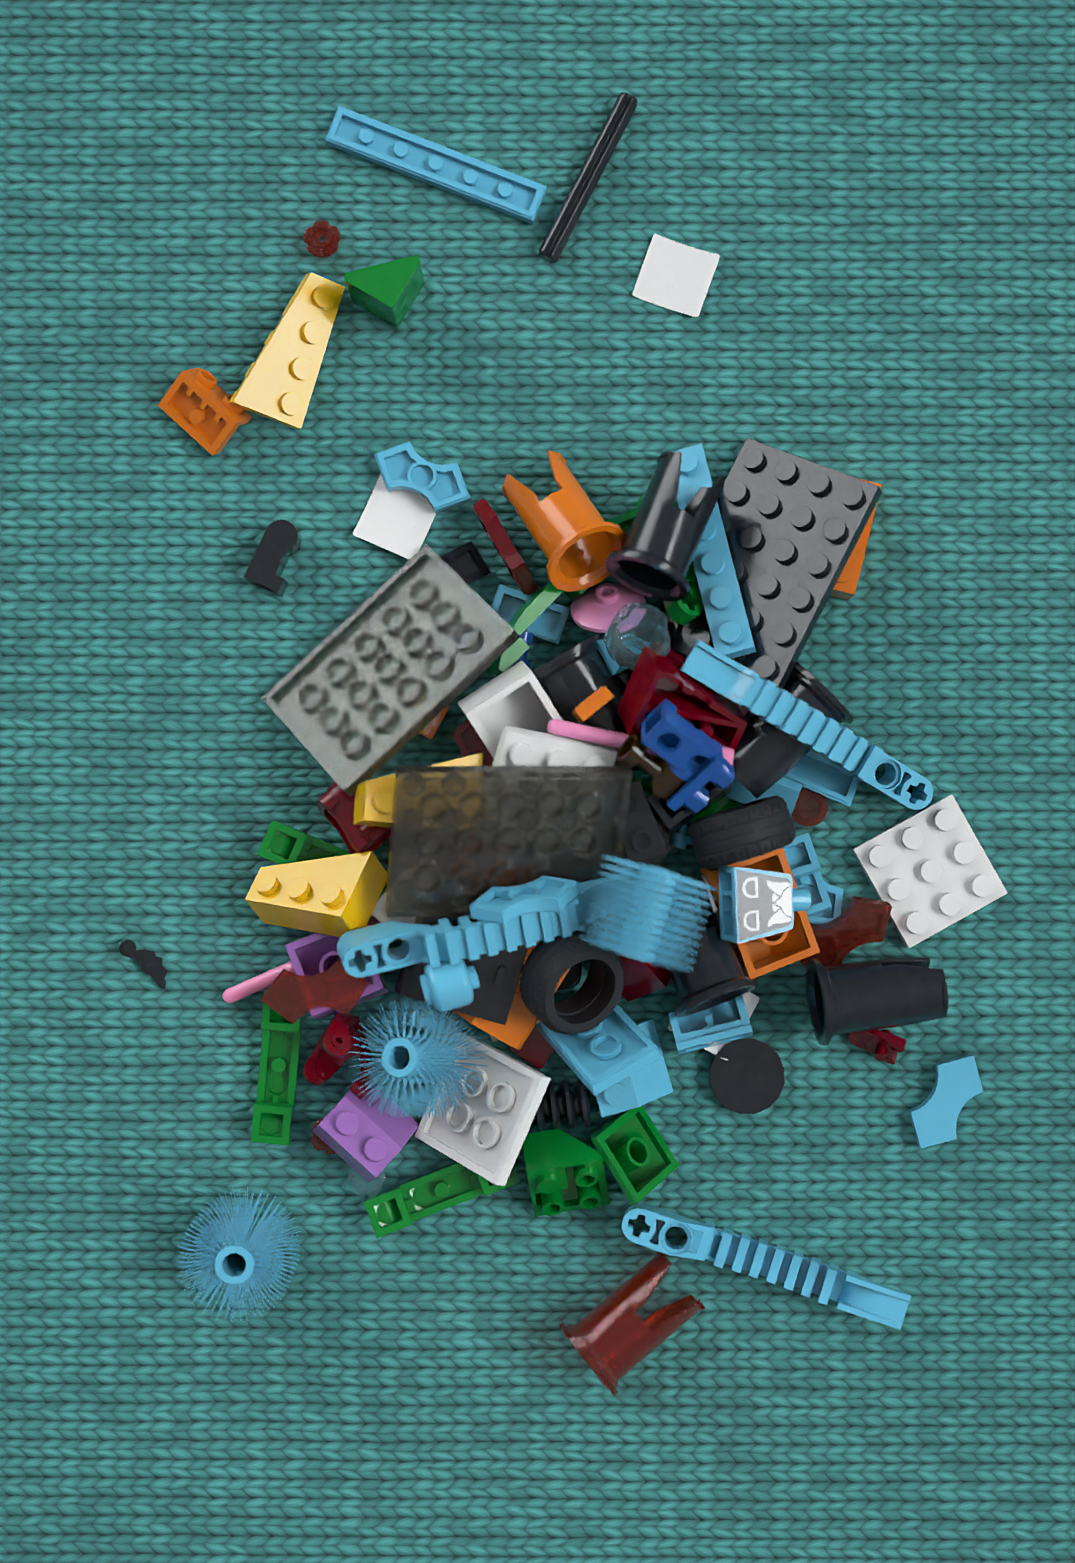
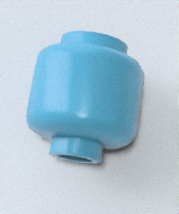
M460 959L461 963L451 965L447 961H440L441 967L431 969L429 964H427L424 969V975L419 976L426 1005H433L437 1011L446 1012L471 1004L474 998L473 989L480 987L474 965L466 966L463 959Z

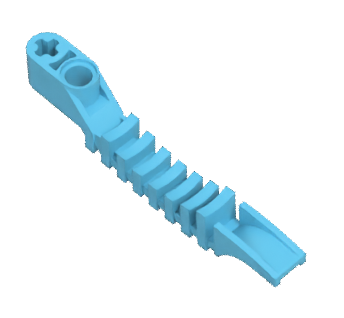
M697 640L680 669L682 672L733 703L741 705L746 711L758 715L765 722L772 725L776 724L775 727L789 735L791 734L792 738L819 752L818 754L831 760V762L839 767L848 770L862 782L893 801L913 810L922 809L931 802L933 787L927 778L887 755L877 746L868 743L869 741L861 736L853 734V731L839 725L837 721L824 716V713L809 707L806 702L792 697V694L788 691L777 688V685L773 682L760 678V675L730 659L701 640ZM884 763L885 773L880 779L876 780V768ZM909 786L914 788L911 794L907 792Z
M607 877L599 878L600 880L605 879V880H608V881L613 882L612 880H609V879H611V878H607ZM597 879L578 883L580 894L560 912L540 911L518 916L506 924L484 920L471 923L467 915L457 918L459 926L452 927L448 918L439 919V925L431 927L424 924L387 921L344 933L337 943V952L345 971L354 977H366L421 962L428 963L430 968L434 969L441 967L440 961H447L451 965L461 963L460 959L469 958L470 961L480 959L479 955L488 954L491 957L498 955V951L504 949L507 952L517 950V946L525 945L528 948L535 946L536 941L543 940L547 943L554 941L555 936L561 935L565 938L572 936L573 931L584 930L582 928L588 925V922L585 921L598 918L591 916L593 914L587 912L601 911L591 908L595 906L592 905L594 903L600 904V902H597L599 900L592 899L594 897L591 896L602 897L606 895L598 893L594 889L598 887L606 889L605 887L608 885L602 886L604 884L597 883L600 881H595ZM395 939L404 940L398 948H387L388 944ZM360 950V955L355 957L354 952Z
M646 1203L631 1205L625 1212L622 1220L623 1234L633 1243L671 1256L702 1261L706 1259L714 1262L713 1265L723 1268L724 1263L729 1264L732 1271L741 1273V1269L749 1271V1276L757 1279L759 1275L767 1277L766 1282L775 1284L776 1281L784 1283L783 1288L793 1291L794 1287L802 1289L801 1295L810 1298L811 1293L819 1295V1303L827 1305L829 1299L837 1302V1309L901 1330L911 1294L876 1283L851 1270L839 1269V1266L830 1263L828 1265L822 1263L819 1258L813 1256L812 1259L803 1256L804 1253L796 1250L793 1253L786 1250L784 1246L778 1244L773 1246L768 1244L766 1240L759 1238L758 1241L752 1239L751 1235L745 1233L740 1235L734 1233L733 1229L726 1227L724 1229L715 1228L714 1223L708 1221L706 1223L698 1222ZM638 1214L644 1215L646 1217L645 1223L650 1225V1227L643 1226L641 1231H637L634 1229L635 1223L629 1219L636 1220ZM674 1226L681 1227L687 1233V1239L682 1244H672L666 1238V1231Z

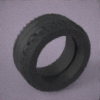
M778 795L748 802L693 821L689 827V836L694 846L697 861L700 866L706 869L734 864L775 851L791 844L796 834L787 803Z
M576 930L569 937L555 936L554 941L547 943L541 940L532 949L522 967L519 986L525 1006L546 1027L560 1034L572 1035L583 1033L599 1025L614 1010L624 989L625 970L620 956L612 954L617 953L616 951L605 950L611 948L591 945L596 943L583 941L587 940L584 938L589 936L595 937L590 935L593 934L590 932ZM590 959L589 973L580 989L569 998L554 1002L556 987L567 970L583 960Z

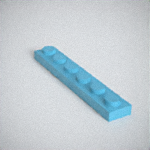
M702 443L673 451L682 453L677 501L681 510L686 508L702 487H711L713 485ZM716 502L692 561L714 649L732 659L754 653L756 649L718 502Z

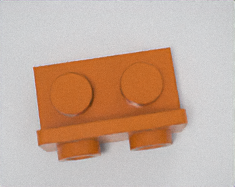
M201 368L181 371L158 404V407L212 456L219 454L240 425L247 424L252 418L245 409L228 403L232 394H227L217 385V379L214 375Z

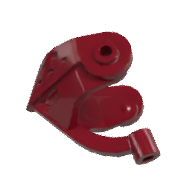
M337 1011L304 1065L303 1073L308 1082L313 1085L325 1084L348 1059L359 1054L360 1059L372 1058L368 1054L352 1053H371L370 1049L360 1047L362 1045L368 1046L367 1043L362 1042L367 1041L364 1040L366 1037L362 1033L364 1032L362 1026L359 1024L360 1016ZM362 1060L361 1064L371 1063L372 1061ZM361 1067L360 1072L362 1073L358 1077L360 1079L356 1080L349 1088L360 1100L371 1089L365 1090L368 1087L366 1084L368 1079L366 1078L370 1076L362 1077L361 1075L371 1072L372 1070H365L372 1067Z

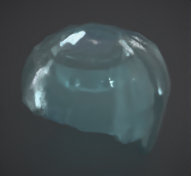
M633 602L620 608L607 627L604 636V643L611 659L616 661L619 667H625L634 671L644 645L666 657L670 651V637L667 630L666 615L658 608L646 603Z

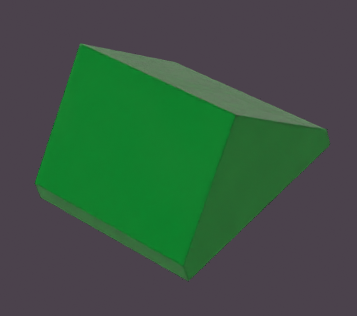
M418 254L344 273L352 302L397 329L424 285Z
M643 1106L620 1112L590 1131L592 1142L599 1153L602 1154L605 1163L632 1205L642 1200L680 1166Z

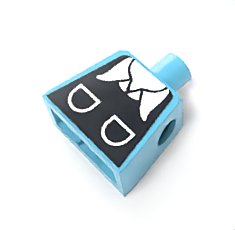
M732 866L718 867L721 940L743 943L789 931L794 926L793 912L807 911L810 908L811 898L808 889L793 888L791 874Z

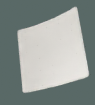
M654 234L632 295L666 309L698 317L720 255L693 248Z
M380 474L361 518L353 531V535L414 561L436 513L424 497L413 491L402 489L387 491Z

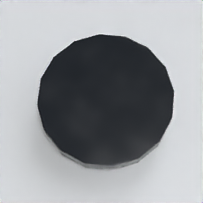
M743 1038L726 1044L717 1055L713 1056L709 1066V1084L715 1097L727 1109L739 1114H756L768 1109L779 1098L785 1084L784 1067L779 1055L768 1044L754 1038Z

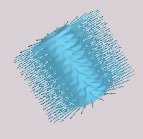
M616 856L612 857L609 861L619 864L617 866L612 865L607 869L615 871V873L607 877L611 878L609 880L613 882L605 880L600 884H604L602 886L608 885L606 887L614 889L606 888L598 892L606 895H603L602 897L604 898L597 902L609 905L597 909L601 911H595L598 913L591 915L598 917L595 919L601 922L592 925L596 926L592 928L597 930L590 932L593 933L590 935L596 938L587 942L600 944L596 946L611 948L605 950L616 951L617 953L612 954H621L628 958L642 961V963L649 962L654 964L655 962L669 967H677L684 964L679 962L682 961L680 959L687 957L683 956L687 954L682 952L692 949L684 946L694 942H689L692 940L690 937L698 934L688 931L698 926L695 925L697 922L693 923L686 920L696 916L692 915L694 914L693 912L701 914L706 911H701L702 909H699L701 907L692 906L691 903L698 905L703 901L698 896L706 898L710 895H705L706 892L703 893L704 891L696 890V887L705 888L704 890H706L711 885L706 886L707 884H704V882L692 880L694 878L679 876L681 874L659 866L641 862L636 863Z
M404 999V1009L401 1000L402 1013L400 1011V1018L399 1013L396 1016L397 1008L394 1001L395 1012L392 1007L393 1021L391 1022L387 1019L383 1010L386 1021L384 1019L382 1023L387 1029L381 1025L391 1037L377 1026L375 1027L382 1035L377 1031L375 1033L383 1039L378 1038L366 1029L368 1033L377 1038H372V1041L378 1044L374 1046L367 1043L369 1045L364 1048L378 1051L382 1054L352 1052L381 1056V1058L352 1060L374 1061L355 1065L364 1068L374 1067L365 1071L378 1068L365 1073L366 1075L384 1069L374 1073V1075L371 1074L372 1076L370 1077L376 1075L372 1080L376 1079L378 1081H373L365 1090L373 1086V1083L376 1084L382 1080L374 1089L377 1088L379 1092L385 1087L387 1088L382 1095H385L384 1099H387L388 1096L389 1098L391 1097L388 1106L392 1100L391 1106L393 1104L396 1112V1104L400 1099L398 1106L400 1105L399 1113L402 1108L404 1118L406 1116L405 1107H407L406 1113L408 1115V1108L410 1114L414 1106L413 1113H415L416 1105L417 1114L421 1101L423 1113L429 1104L432 1118L435 1104L439 1113L438 1101L443 1116V1099L444 1101L445 1098L447 1101L449 1099L452 1105L454 1104L452 1099L454 1100V1093H451L449 1089L455 1090L447 1081L456 1090H460L465 1095L453 1081H455L454 1079L462 1083L464 1082L460 1079L467 1081L463 1078L464 1076L462 1075H465L463 1073L473 1076L469 1073L474 1070L454 1064L486 1066L455 1062V1060L485 1058L465 1057L466 1055L476 1053L463 1050H468L475 1046L459 1050L475 1043H465L462 1041L465 1038L461 1039L471 1029L455 1038L465 1028L461 1030L458 1027L454 1030L451 1029L456 1023L454 1021L451 1025L456 1017L454 1015L451 1020L453 1013L449 1018L450 1021L445 1023L446 1013L441 1012L438 1018L440 1012L437 1013L433 1005L427 1008L426 1002H424L423 1006L422 1001L420 1005L419 1001H417L416 1005L414 999V1007L411 1000V1010L409 1007L408 1014ZM405 1024L409 1028L408 1032L405 1030ZM413 1026H414L415 1029H416V1031H415L416 1035H415V1036H414L413 1031H412ZM423 1027L424 1034L421 1037L419 1031ZM408 1081H409V1082H410V1083H409V1084H410V1086H409L410 1088H409V1089H408V1088L405 1089V1088L407 1087L406 1085H407V1083H408ZM415 1081H416L418 1087H417L416 1090L414 1091L413 1085H414V1083H415ZM422 1081L424 1082L425 1090L421 1086ZM444 1089L447 1090V1095L443 1092Z
M248 1187L247 1200L245 1191V1204L243 1194V1208L242 1198L237 1205L235 1194V1207L232 1198L233 1211L227 1196V1206L225 1200L223 1204L222 1202L218 1203V1205L220 1204L219 1207L216 1202L214 1203L216 1210L212 1204L210 1207L215 1211L219 1220L214 1216L211 1208L209 1209L205 1206L215 1220L205 1210L202 1212L211 1221L206 1219L203 1214L197 1213L209 1225L201 1221L206 1227L199 1225L202 1230L195 1228L201 1234L193 1233L199 1237L191 1236L185 1232L186 1235L197 1241L182 1237L188 1242H193L197 1245L183 1244L199 1249H188L178 1246L183 1248V1250L196 1252H180L181 1254L201 1256L178 1258L191 1260L190 1258L203 1259L198 1261H175L189 1264L188 1262L196 1264L177 1267H191L189 1269L192 1271L198 1270L189 1273L190 1275H196L188 1279L199 1278L192 1283H200L204 1288L199 1296L204 1292L206 1294L200 1302L202 1303L216 1287L205 1310L225 1282L215 1303L216 1306L227 1284L218 1316L227 1298V1310L230 1311L229 1306L230 1308L232 1306L233 1318V1302L235 1316V1298L237 1313V1296L240 1313L242 1302L245 1311L244 1298L248 1311L246 1293L249 1306L253 1300L255 1308L257 1305L255 1299H253L254 1296L258 1306H261L259 1300L262 1295L265 1300L267 1299L261 1288L266 1292L267 1296L269 1294L264 1287L277 1298L279 1297L269 1287L274 1289L275 1292L277 1291L279 1294L284 1295L275 1289L270 1282L281 1290L286 1291L276 1284L275 1281L285 1287H289L277 1278L291 1283V1281L279 1275H286L280 1270L288 1271L282 1266L290 1267L294 1270L296 1268L281 1262L298 1265L295 1262L280 1259L290 1258L299 1261L297 1258H292L295 1256L287 1257L281 1255H296L294 1254L296 1252H280L282 1250H295L298 1248L276 1249L284 1246H295L288 1243L297 1242L293 1240L281 1241L287 1238L292 1239L289 1236L283 1237L289 1235L285 1232L290 1229L285 1230L283 1228L275 1233L279 1230L277 1228L281 1226L275 1220L278 1214H274L278 1210L279 1204L263 1222L274 1199L257 1225L254 1226L264 1206L263 1203L253 1223L262 1191L252 1210V1201L250 1198L248 1200Z

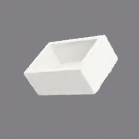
M522 660L457 702L493 759L495 758L504 725L551 734L547 729L549 721L552 719L562 720L537 678Z

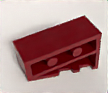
M644 645L617 708V712L628 735L636 734L642 738L641 722L666 698L677 707V714L694 728L703 731L711 740H716L723 747L733 748L735 751L748 724L738 705L680 670L681 666Z

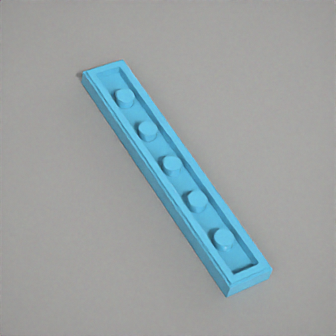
M338 106L325 139L326 145L530 224H534L547 191V186L341 106Z

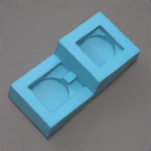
M806 833L796 836L793 842L783 847L797 888H807L810 893L811 904L806 914L810 917L830 911L832 904L820 873L821 867L810 835Z

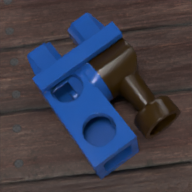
M666 698L641 722L642 738L636 734L630 735L621 744L616 754V759L626 767L631 768L637 765L651 777L655 795L667 800L666 805L674 811L683 805L691 811L698 813L706 806L709 800V791L703 787L708 781L719 789H724L735 778L733 766L723 758L722 745L714 739L711 740L706 733L694 728L678 715L677 707ZM647 747L650 748L652 751H654L656 754H658V755H659L660 757H662L663 759L660 760V759L656 758L655 756L651 755L650 753L646 752V751H647Z

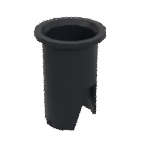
M666 451L660 454L657 460L658 465L621 550L609 553L604 563L607 571L618 582L644 596L661 601L685 600L689 594L690 587L685 579L686 573L720 492L726 485L723 476L719 475L711 487H702L684 510L674 507L673 504L679 487L681 452Z
M600 633L532 671L563 721L628 734L617 712L624 693L615 677L610 673L597 648L596 641L602 638ZM606 686L614 697L584 722L579 723L572 715V710L598 688ZM615 759L612 770L623 764Z
M796 662L783 689L791 693L792 697L806 702L809 707L824 713V716L832 718L838 723L845 722L850 724L853 721V717L818 679ZM750 713L745 718L748 724L734 751L732 766L734 768V776L757 799L785 776L811 749L805 746L804 743L792 738L791 734L789 735L775 727L776 724L767 723L760 719L758 715Z
M704 873L695 879L704 882L708 886ZM696 887V888H697L696 890L704 891L703 893L706 892L705 895H707V894H710L709 896L712 895L711 890H708V889L704 890L705 888L701 889V888ZM698 896L700 900H703L702 902L707 901L704 904H712L709 907L691 903L692 906L701 907L699 908L702 909L701 911L706 910L704 912H707L703 915L693 912L694 914L692 915L699 916L698 918L703 917L701 919L707 920L703 923L695 921L697 922L695 925H698L696 927L702 926L705 930H688L700 935L695 938L690 937L692 940L689 941H694L692 943L698 945L693 947L684 946L692 948L689 950L696 952L690 954L682 952L687 954V957H690L687 959L696 961L694 963L688 962L689 964L685 965L688 966L685 968L692 967L693 969H674L667 966L670 968L668 971L680 999L678 1008L674 1011L676 1017L689 1016L716 1007L736 997H740L759 986L756 979H750L744 975L732 942L721 940L720 912L714 898L706 899Z
M809 958L806 964V994L810 1020L818 1043L822 1046L829 1045L834 1034L900 1027L946 1017L948 990L943 969L929 968V958H887L828 966L820 963L818 958Z

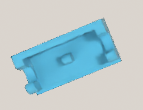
M743 996L689 1016L676 1017L674 1012L668 1013L679 1055L753 1036Z

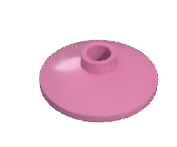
M599 584L589 587L582 595L574 598L570 608L573 621L585 630L596 633L619 632L632 627L644 616L646 600L642 594L629 589L623 584Z

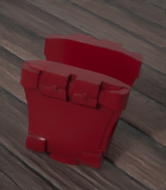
M358 765L352 767L347 775L343 774L328 788V792L324 793L317 800L319 811L340 834L349 850V854L376 851L398 829L353 825L356 786L372 779Z

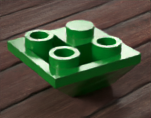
M560 1129L526 1135L523 1142V1152L535 1217L542 1215L554 1216L561 1212L594 1209L598 1206L610 1204L603 1157L599 1151Z

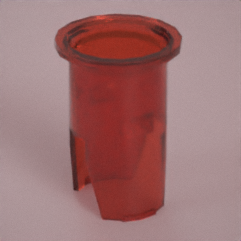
M659 1251L656 1253L657 1256L577 1324L566 1326L564 1323H561L558 1326L614 1397L618 1394L616 1387L620 1378L698 1311L705 1309L700 1299L696 1300L692 1295H689L653 1312L645 1320H642L636 1313V1310L647 1302L672 1266V1263Z

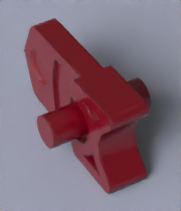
M886 1029L849 1033V1043L874 1054L876 1060H883L891 1065L895 1064L897 1052H903L906 1045L905 1039L892 1034Z

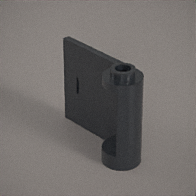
M430 896L428 902L420 901L414 924L430 925L431 927L439 925V919L448 918L452 927L459 926L457 918L464 915L457 914L456 910L451 909V901ZM468 917L471 923L478 922L477 919ZM525 945L517 946V950L507 952L504 949L498 951V955L491 957L488 954L479 955L480 959L470 961L469 958L463 959L466 966L474 965L480 987L473 989L474 998L471 1004L453 1010L506 1025L528 948ZM421 962L401 967L394 991L425 1002L419 976L424 975V969L428 963Z

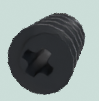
M562 1079L558 1091H555L550 1080L534 1117L540 1129H544L548 1118H551L555 1129L559 1128L563 1117H566L570 1128L575 1127L578 1117L582 1118L585 1128H590V1090H585L580 1079L576 1080L573 1090H570L567 1081Z

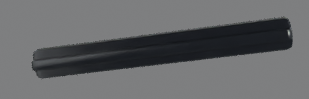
M626 92L619 94L539 249V256L544 260L555 263L562 253L637 107V99Z

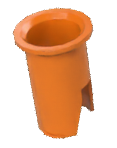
M548 450L547 455L554 479L561 490L551 493L540 501L533 491L510 474H507L502 485V492L548 559L547 576L550 582L557 589L567 592L584 590L600 583L610 575L604 563L609 553L621 550L627 535L619 525L605 522L566 465V460L560 452L556 453Z

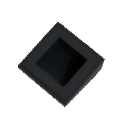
M472 541L443 554L433 565L452 596L491 573Z

